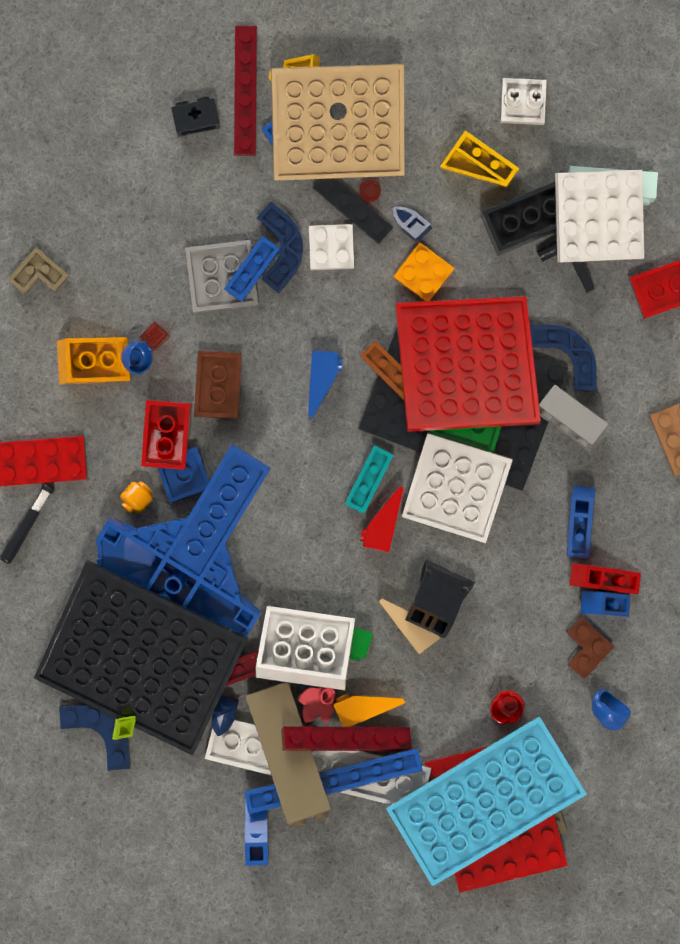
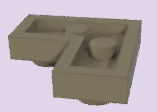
M35 247L7 280L26 295L39 279L54 292H57L70 275Z

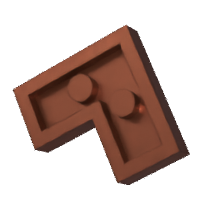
M580 617L566 632L582 647L568 665L585 679L610 653L614 646L583 617Z

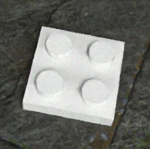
M353 224L309 226L310 270L354 269Z

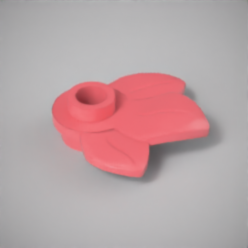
M309 687L301 693L298 701L304 704L302 708L304 722H311L318 717L325 723L330 720L334 712L332 703L336 696L332 688Z

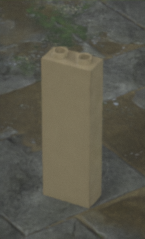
M285 682L247 695L248 706L288 826L293 825L294 828L306 825V820L315 818L318 821L327 818L328 813L332 811L312 751H283L281 728L284 726H303L289 683Z

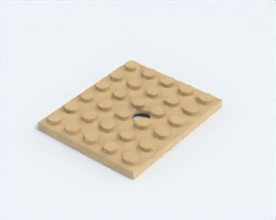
M403 64L271 68L274 180L405 176ZM339 102L345 105L346 114L342 119L336 120L330 116L329 111L334 103Z

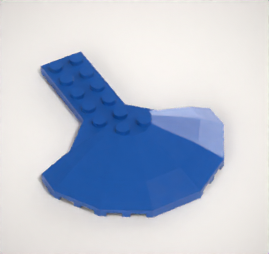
M232 444L188 518L139 528L109 518L96 539V546H98L97 564L245 636L248 635L262 612L240 592L227 540L271 467ZM161 576L166 579L165 583L157 580L158 577Z

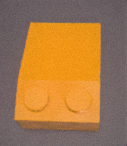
M128 337L65 338L58 340L59 385L130 381V373L121 362V353L124 347L128 345Z

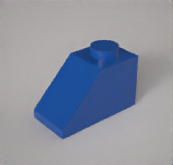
M582 591L581 613L629 617L630 595Z

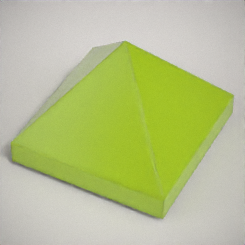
M129 716L116 719L112 739L118 740L132 737L136 717Z

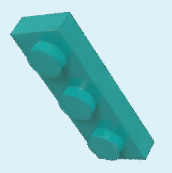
M374 445L345 505L365 514L394 456L393 454Z

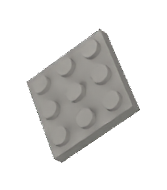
M251 240L185 248L193 313L259 306L256 285L242 303L224 290L252 251Z

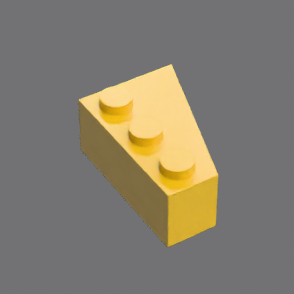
M466 130L440 166L443 170L504 188L509 186L519 172L517 166Z

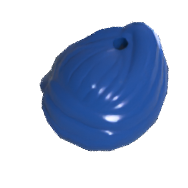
M600 689L593 696L592 711L601 725L611 731L621 729L631 714L628 706L605 689Z

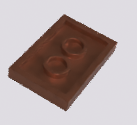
M198 351L194 417L238 419L242 353Z

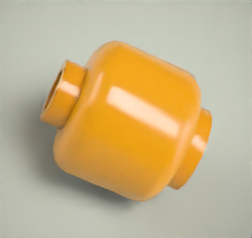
M141 481L130 483L120 495V499L123 502L121 507L129 514H132V512L141 514L153 501L152 490Z

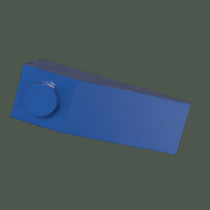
M312 351L309 419L314 418L335 382L338 371H342L343 358H338L339 352Z
M574 486L571 497L567 556L589 559L596 488Z

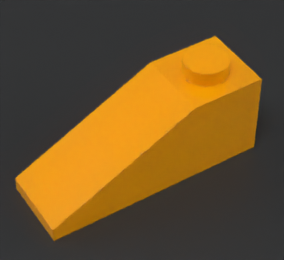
M346 693L337 697V702L333 705L342 727H351L400 706L405 701L403 698L364 695H352L349 697V694Z

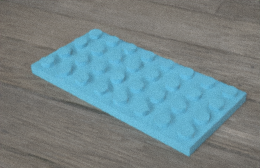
M538 716L386 807V810L429 882L434 886L584 797L587 793L541 717Z

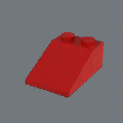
M146 400L141 466L186 469L193 403Z

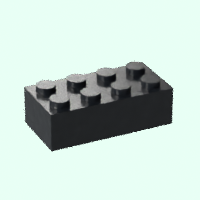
M555 182L482 211L481 219L497 256L557 232Z

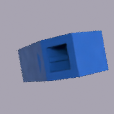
M245 799V866L268 865V810L250 815Z

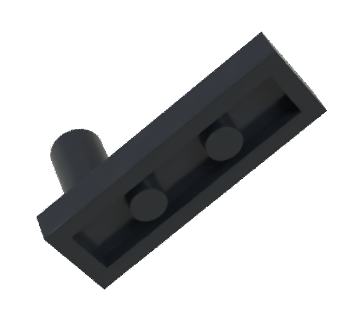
M557 241L537 250L542 262L557 255ZM571 262L586 293L589 294L595 291L582 262Z

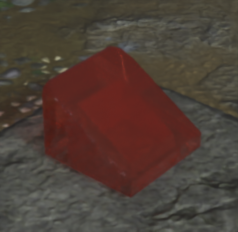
M155 321L140 336L155 352L171 337Z

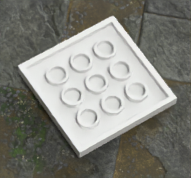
M642 170L555 173L557 262L644 259Z
M427 433L402 517L486 543L513 459Z

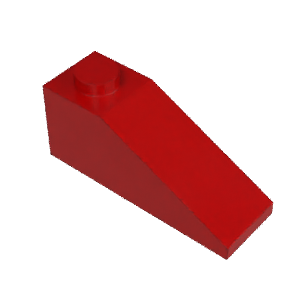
M399 487L368 524V528L362 530L360 542H364L363 547L389 553L404 487Z
M572 564L569 586L639 595L641 573L592 565Z

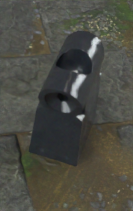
M425 560L420 576V586L405 620L446 638L454 624L463 600L476 582L451 572L429 560Z

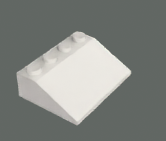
M267 606L256 664V678L345 690L355 618Z

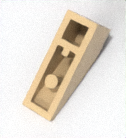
M384 599L379 600V603L418 654L440 639L438 635L406 621L407 610Z

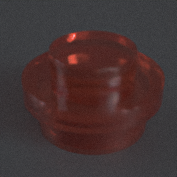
M373 180L363 182L359 188L360 197L366 202L376 201L381 194L380 185Z

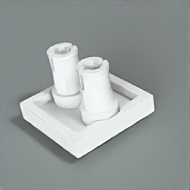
M503 78L500 123L544 125L546 80Z

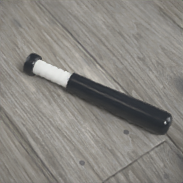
M46 484L42 485V491L32 508H29L24 519L0 555V559L4 563H12L39 516L41 507L49 494H53L54 489Z

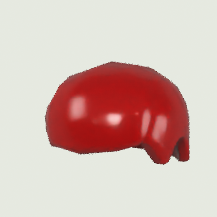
M512 690L501 691L492 699L490 713L493 720L500 725L516 723L524 714L525 703L522 696Z

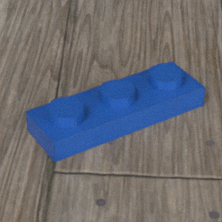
M262 236L224 290L242 303L281 249Z

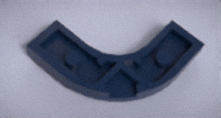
M270 202L257 217V220L275 234L279 239L281 250L276 263L264 275L262 281L279 294L300 267L303 256V243L299 229L293 220L274 203Z
M530 325L532 348H554L568 355L574 370V391H597L594 353L589 344L577 332L558 325Z
M89 705L59 707L61 729L90 728L101 735L106 746L108 770L131 768L128 737L118 740L112 739L116 718Z

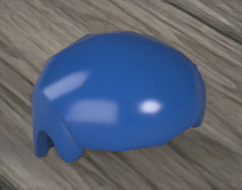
M131 342L124 347L121 353V362L129 373L134 375L143 374L151 366L153 350L147 346V342Z

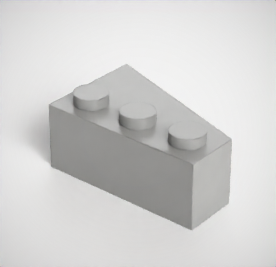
M556 385L552 387L539 404L540 416L548 422H553L562 433L572 438L589 454L606 433L608 423Z

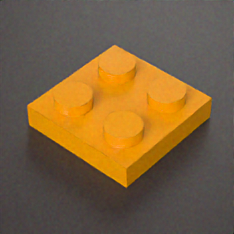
M419 242L393 278L423 301H431L455 268Z

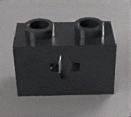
M201 97L197 99V102L188 103V101L176 103V106L171 107L178 137L220 128L214 98ZM193 112L198 113V119L193 118Z

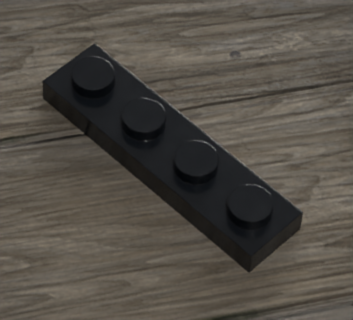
M336 178L320 179L313 186V189L378 245L393 229L388 222Z

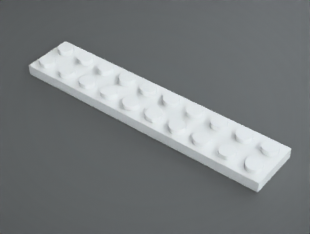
M234 719L231 728L221 736H217L212 727L205 759L271 775L255 724ZM312 751L319 773L385 757L365 751ZM422 766V772L342 791L341 793L391 805L428 783L431 768Z

